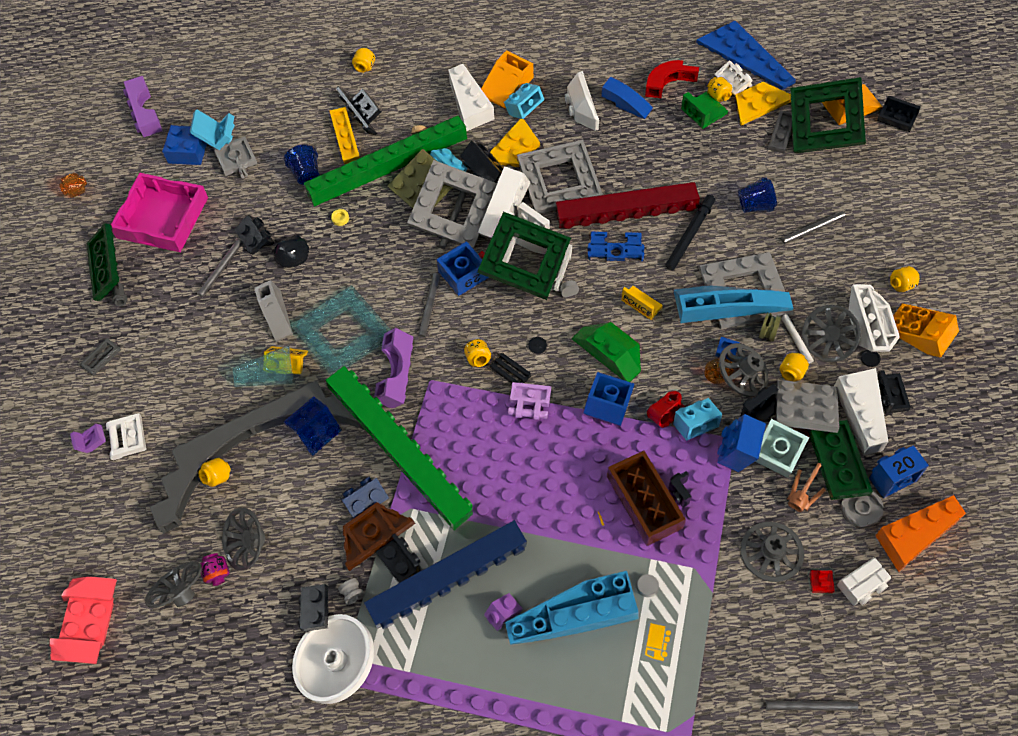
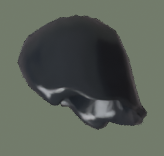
M293 235L281 240L274 250L275 261L284 268H292L303 264L308 259L309 246L307 241L299 235Z

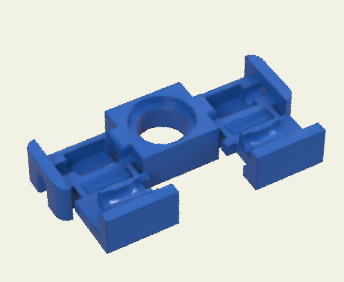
M591 231V242L588 244V259L590 260L591 257L607 258V261H625V258H639L643 261L644 244L641 245L642 233L625 232L627 242L607 243L605 242L607 232ZM618 249L621 254L614 256L611 254V251Z

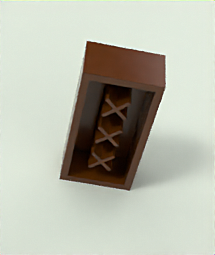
M641 451L608 467L607 478L646 546L684 528L686 521L684 515L645 451Z

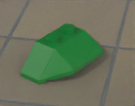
M612 322L584 326L571 338L624 381L631 382L641 372L639 343Z

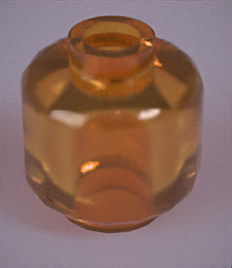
M75 172L62 177L59 187L65 196L74 198L86 191L85 186L87 182L85 178Z
M720 357L709 361L705 366L704 375L713 384L725 382L719 367ZM725 358V362L732 363L727 358ZM725 367L728 376L734 373L733 369Z

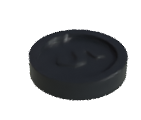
M534 337L529 341L528 348L534 354H541L547 349V342L542 337Z
M865 350L861 354L862 363L868 367H875L880 363L881 358L877 352Z

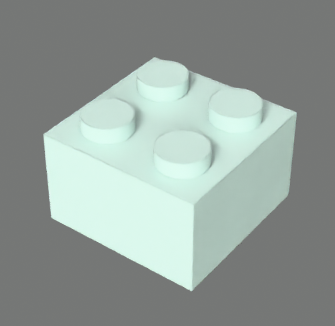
M771 419L764 432L759 459L755 462L788 478L809 437Z

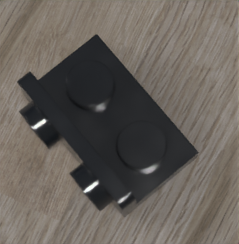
M394 533L392 535L393 540L377 550L376 554L399 584L421 571L419 566L421 561L414 552L411 554L408 551L409 545L403 537L398 538Z

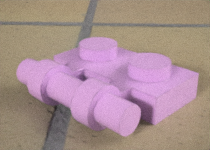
M513 382L510 403L517 404V408L509 407L508 415H515L516 418H522V416L533 417L534 420H540V418L548 419V411H542L541 406L549 407L551 386ZM533 405L535 406L534 410L524 409L523 406Z

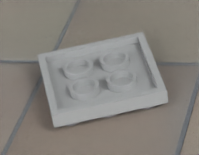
M777 380L776 387L779 389L776 396L777 422L787 427L838 433L839 412L836 386Z

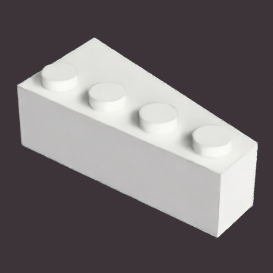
M464 64L449 69L450 85L461 120L466 126V131L494 120V106Z
M504 166L479 228V235L491 240L503 211L515 216L518 206L521 204L530 185V181L524 173Z
M876 368L839 376L834 386L837 387L838 398L863 455L883 451L888 443V436Z

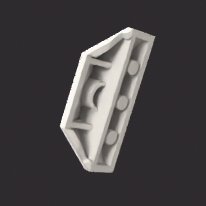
M579 71L567 86L565 101L566 104H570L569 114L574 117L575 122L596 131L599 130V118L584 73Z
M853 284L851 287L849 311L859 322L861 336L858 345L871 352H890L900 338L890 305L880 294L874 291L871 285Z

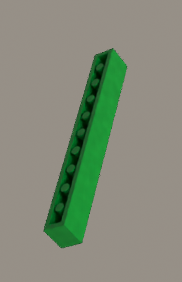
M459 116L448 119L304 182L307 195L314 207L407 166L422 149L431 154L432 150L448 148L466 140V126Z
M343 366L325 381L329 390L453 530H456L473 515L472 503L466 497L463 499L459 495L460 491L453 482L450 484L445 479V473L440 468L436 469L434 467L431 457L419 450L420 446L414 439L410 440L408 438L405 428L402 425L398 426L394 422V416L389 411L385 412L382 409L383 405L377 397L373 398L369 394V388L364 383L360 384L357 381L358 377L353 370L348 371Z

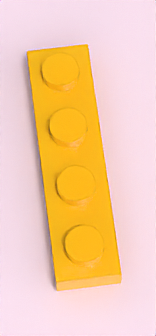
M346 107L330 110L344 164L359 159L360 156Z

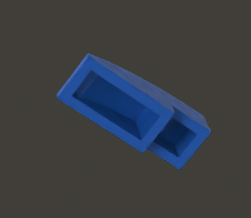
M610 77L602 87L601 97L615 102L616 107L645 119L653 109L642 96L617 79Z

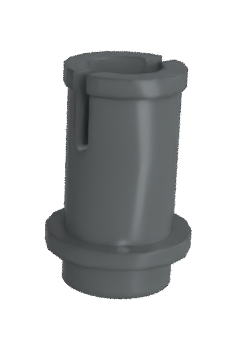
M119 282V288L117 289V286H114L112 289V301L117 306H123L128 298L124 292V285Z

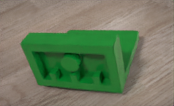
M689 92L683 95L681 109L702 129L728 114V110L709 95L708 92L698 97L692 96Z

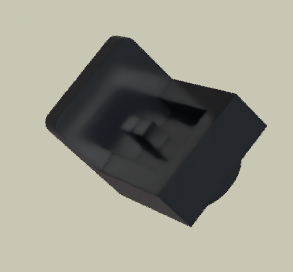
M687 471L672 476L668 487L673 499L682 508L690 504L692 497L683 485L689 477Z

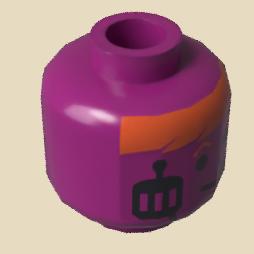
M214 553L202 558L200 564L202 566L201 576L203 582L207 584L212 583V586L223 584L225 582L224 578L230 574L225 557Z

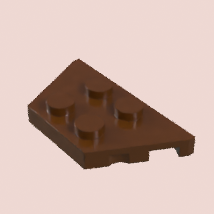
M376 502L343 526V536L345 537L344 551L346 552L347 560L345 565L347 569L351 571L393 540L392 535L394 533L399 536L416 524L414 520Z

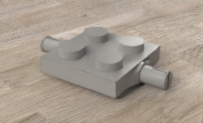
M245 136L231 140L229 144H225L220 150L213 148L225 176L239 171L241 178H245L248 176L245 169L258 164Z

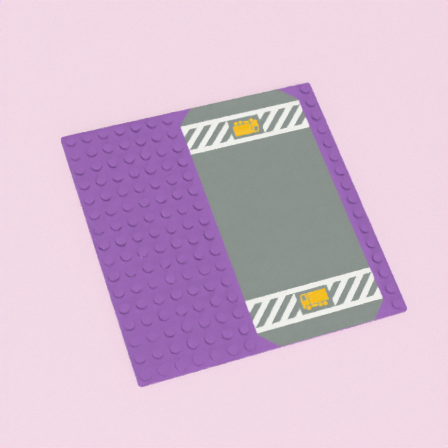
M431 380L428 383L412 439L419 444V450L423 454L427 453L431 457L434 467L436 469L440 468L445 473V479L450 484L453 482L460 491L459 495L463 499L466 497L472 503L473 515L456 530H453L401 472L390 509L399 512V514L407 518L411 517L416 524L399 535L398 538L403 537L409 545L408 551L411 554L414 552L421 561L419 563L421 571L513 520L516 521L527 540L525 551L521 554L508 556L506 558L507 561L503 564L490 566L485 574L472 576L467 584L461 587L458 585L454 586L447 595L443 597L436 596L431 599L432 603L423 608L418 606L413 609L411 615L403 619L400 616L393 620L394 624L386 629H382V627L377 629L364 604L367 600L398 584L376 554L357 616V620L369 630L374 643L372 667L360 688L563 736H692L731 474L730 468L717 463L719 457L717 451L722 444L723 438L718 435L703 433L686 441L676 427L667 426L662 428L656 423L625 417L621 426L583 414L584 409L549 403V407L541 406L542 411H548V419L540 418V420H534L533 417L525 416L516 418L515 415H508L509 407L517 408V404L510 403L511 395ZM524 405L523 408L534 410L535 406ZM641 451L646 452L667 489L672 476L687 471L689 477L683 485L692 496L690 504L684 508L679 503L677 504L686 519L684 528L649 546H646L607 478L609 466ZM598 511H599V513H600V515H601V518H602V520H603V522H604V525H603V526H602V524H601ZM623 571L628 572L639 612V619L578 634L512 645L509 642L506 624L504 623L502 628L497 631L484 616L493 601L508 593L523 608L520 612L522 614L586 580ZM649 574L658 580V592L653 597H644L638 592L637 583L641 576Z

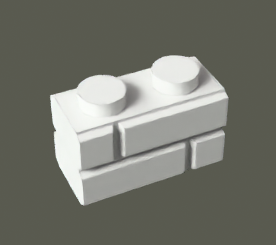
M873 557L841 579L837 586L853 606L858 603L864 605L872 599L870 596L876 591L880 594L889 587L887 583L891 576L882 568L877 559Z

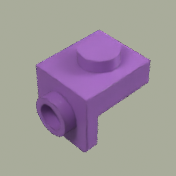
M94 424L82 434L74 431L70 434L73 448L85 453L92 452L106 442L102 425Z
M508 593L493 601L484 616L498 631L506 621L520 614L523 608Z

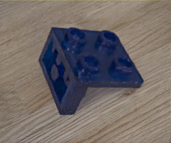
M314 396L284 421L285 425L298 435L312 456L342 431L328 407Z

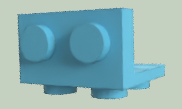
M195 110L190 133L220 150L225 144H229L233 138L231 134L235 126L233 124L234 116L228 113L219 123L203 112Z

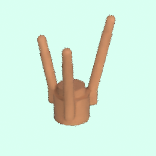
M820 463L816 465L803 489L796 492L802 472L800 469L797 471L787 500H789L788 505L798 512L808 511L809 507L826 491L825 488H822L808 501L809 496L806 492L821 467Z

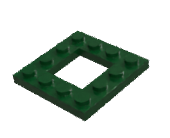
M861 77L790 88L794 153L866 144ZM845 99L846 128L811 133L809 104Z
M503 211L477 273L547 300L571 238ZM513 236L547 249L537 275L503 262Z

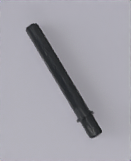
M706 195L703 202L698 205L697 212L665 263L668 270H675L705 217L711 213V207L716 200L713 195Z

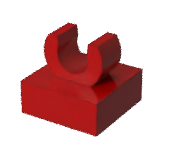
M811 570L809 572L812 593L835 592L832 570Z

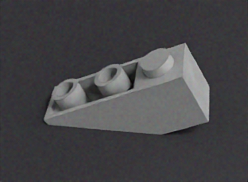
M271 280L254 287L258 303L275 341L278 342L292 336L293 332L281 290Z

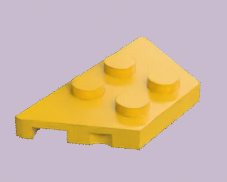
M765 82L737 93L735 101L740 125L742 126L790 103L791 94Z
M520 119L490 153L501 165L520 167L517 155L535 151L540 146V142L525 120Z

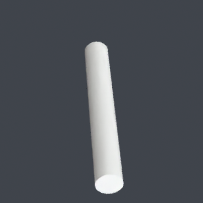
M788 314L783 315L781 319L800 353L805 356L808 363L814 362Z

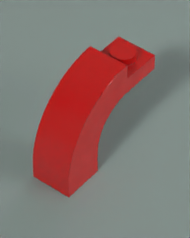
M673 60L658 65L648 76L645 97L662 98L664 86L672 81L697 82L699 67L683 65V60Z

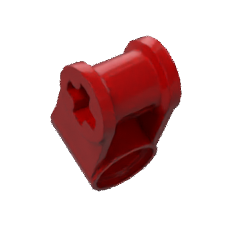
M678 391L668 392L648 408L647 417L660 427H667L674 421L675 412L684 407L681 403V394Z

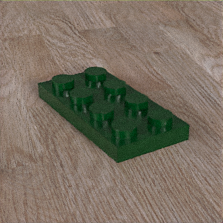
M104 223L86 243L92 294L95 301H101L119 283L115 256L116 249L113 241L114 234L112 233V226Z
M848 420L839 421L838 433L807 429L818 463L821 464L820 469L830 500L870 496L873 491Z

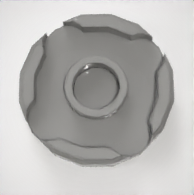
M874 492L870 496L845 498L841 503L842 513L846 520L860 528H869L876 525L883 516V502Z

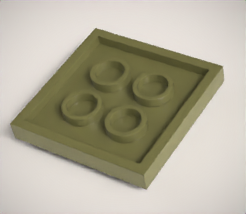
M422 149L387 187L413 209L432 162L437 160ZM443 185L435 206L453 187Z

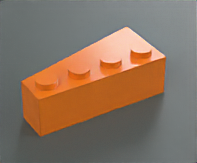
M953 495L881 527L875 536L897 571L900 572L953 527L966 512Z

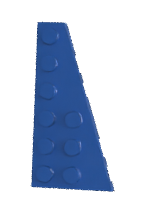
M736 21L696 40L697 44L705 46L711 52H716L734 64L737 63L741 68L749 70L755 76H760L766 82L781 90L796 82V79Z

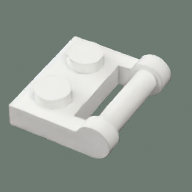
M139 413L106 423L111 444V460L120 459L123 456L146 450L142 417ZM121 428L122 448H119L117 429Z

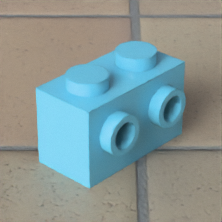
M525 83L515 93L511 94L504 101V104L510 116L524 119L544 101L540 86Z
M707 398L677 410L673 425L687 441L719 427L722 413Z

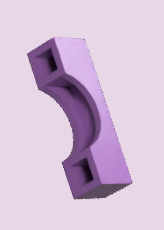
M143 76L124 81L126 89H123L126 98H129L127 103L130 110H133L131 112L134 121H137V123H134L137 132H141L143 137L163 131L155 110L142 108L145 101L151 97Z
M397 328L384 334L382 351L390 361L391 375L389 378L376 383L374 398L377 397L382 405L388 408H396L404 404L408 371L411 364L410 357L413 349V336Z

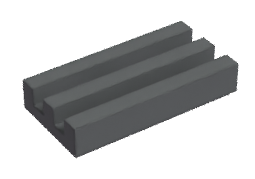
M107 338L79 365L94 376L121 349ZM108 345H110V347H109L107 350H105L103 353H100V352H102ZM95 357L97 358L90 366H87Z

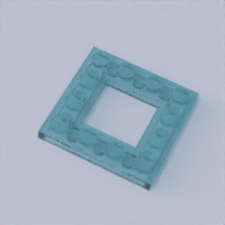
M352 285L291 324L292 329L330 375H333L343 366L346 368L350 367L381 346L384 334L391 330ZM348 310L367 332L337 352L318 329Z

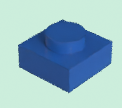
M721 337L715 356L720 357L725 347L740 342ZM737 348L731 349V353L736 356ZM727 355L725 356L726 360L733 361Z

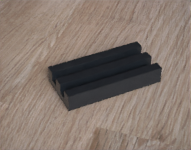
M501 353L500 357L490 364L492 370L510 383H525L531 377V373L504 353ZM502 360H504V361L507 362L509 365H511L512 367H514L516 370H518L519 372H521L523 375H525V377L522 376V375H521L520 373H518L517 371H515V370H514L513 368H511L510 366H508V365H507L506 363H504ZM497 365H500L501 367H503L505 370H507L508 372H510L512 375H514L515 377H517V378H518L519 380H521V381L518 382L516 379H514L513 377H511V376H510L509 374H507L505 371H503L502 369H500Z

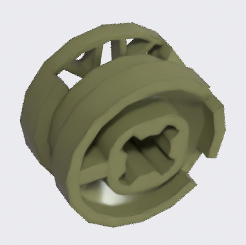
M767 312L758 338H768L769 341L774 342L782 317L778 315L774 317L771 313Z

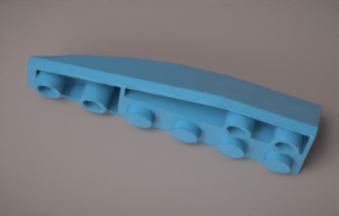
M713 285L674 290L680 323L793 310L789 292Z
M623 571L586 580L505 622L509 642L512 645L568 636L639 619V612L628 572Z

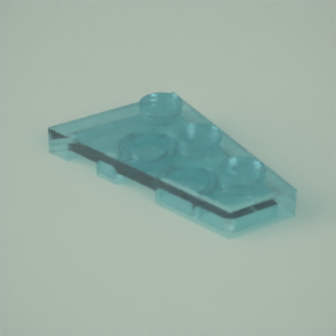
M289 345L232 368L235 387L293 383Z

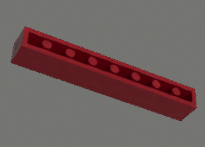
M695 182L557 201L556 215L559 228L570 229L573 226H589L593 223L605 224L613 220L624 221L627 218L640 219L648 215L658 216L662 213L674 214L683 210L693 211L698 208L700 197Z

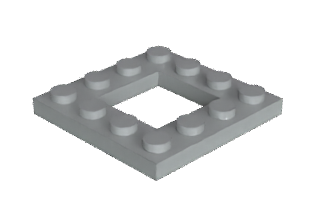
M583 140L517 155L521 172L530 181L527 191L533 209L539 214L556 210L557 201L603 195ZM571 161L579 186L548 193L540 168Z
M433 160L407 225L460 245L467 241L474 249L480 236L478 234L479 228L497 183ZM444 184L475 196L464 225L431 214Z
M770 252L699 266L705 286L726 287L724 279L757 273L763 290L785 292ZM790 310L773 312L771 314L774 317L777 315L782 317L785 314L791 316L794 312ZM766 313L717 319L720 329L764 321Z

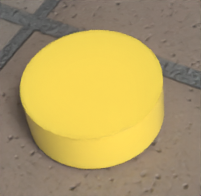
M338 209L332 213L331 219L333 224L342 226L349 221V215L346 210Z

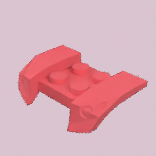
M81 577L70 581L68 588L61 595L63 601H68L59 639L50 638V660L97 664L100 648L104 646L114 605L113 594L117 582L116 579Z

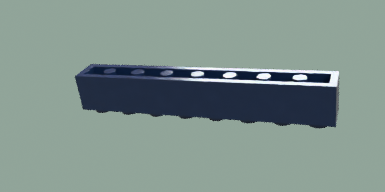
M513 520L367 600L364 604L377 629L381 627L386 629L394 624L393 620L400 616L403 619L411 615L413 609L418 606L423 608L432 603L431 599L436 596L443 597L447 595L454 586L458 585L461 587L470 581L469 578L474 575L481 576L485 574L488 568L494 564L496 566L503 564L507 561L506 558L508 556L521 554L525 551L527 540L516 521Z

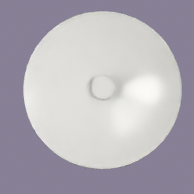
M338 614L328 616L327 629L306 632L296 648L292 665L293 678L299 691L307 698L321 704L337 703L355 693L364 683L373 663L374 643L369 630L354 617Z

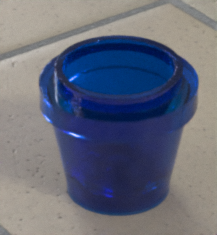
M306 144L297 145L289 149L284 155L285 166L291 170L299 184L304 185V182L320 176L317 162L318 153L315 147Z
M766 176L738 190L739 201L744 213L772 212L777 206L773 183Z

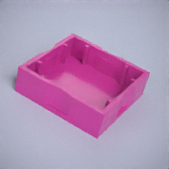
M139 173L125 203L120 207L111 223L112 232L117 239L181 252L208 196L201 185L182 181H170L162 177Z

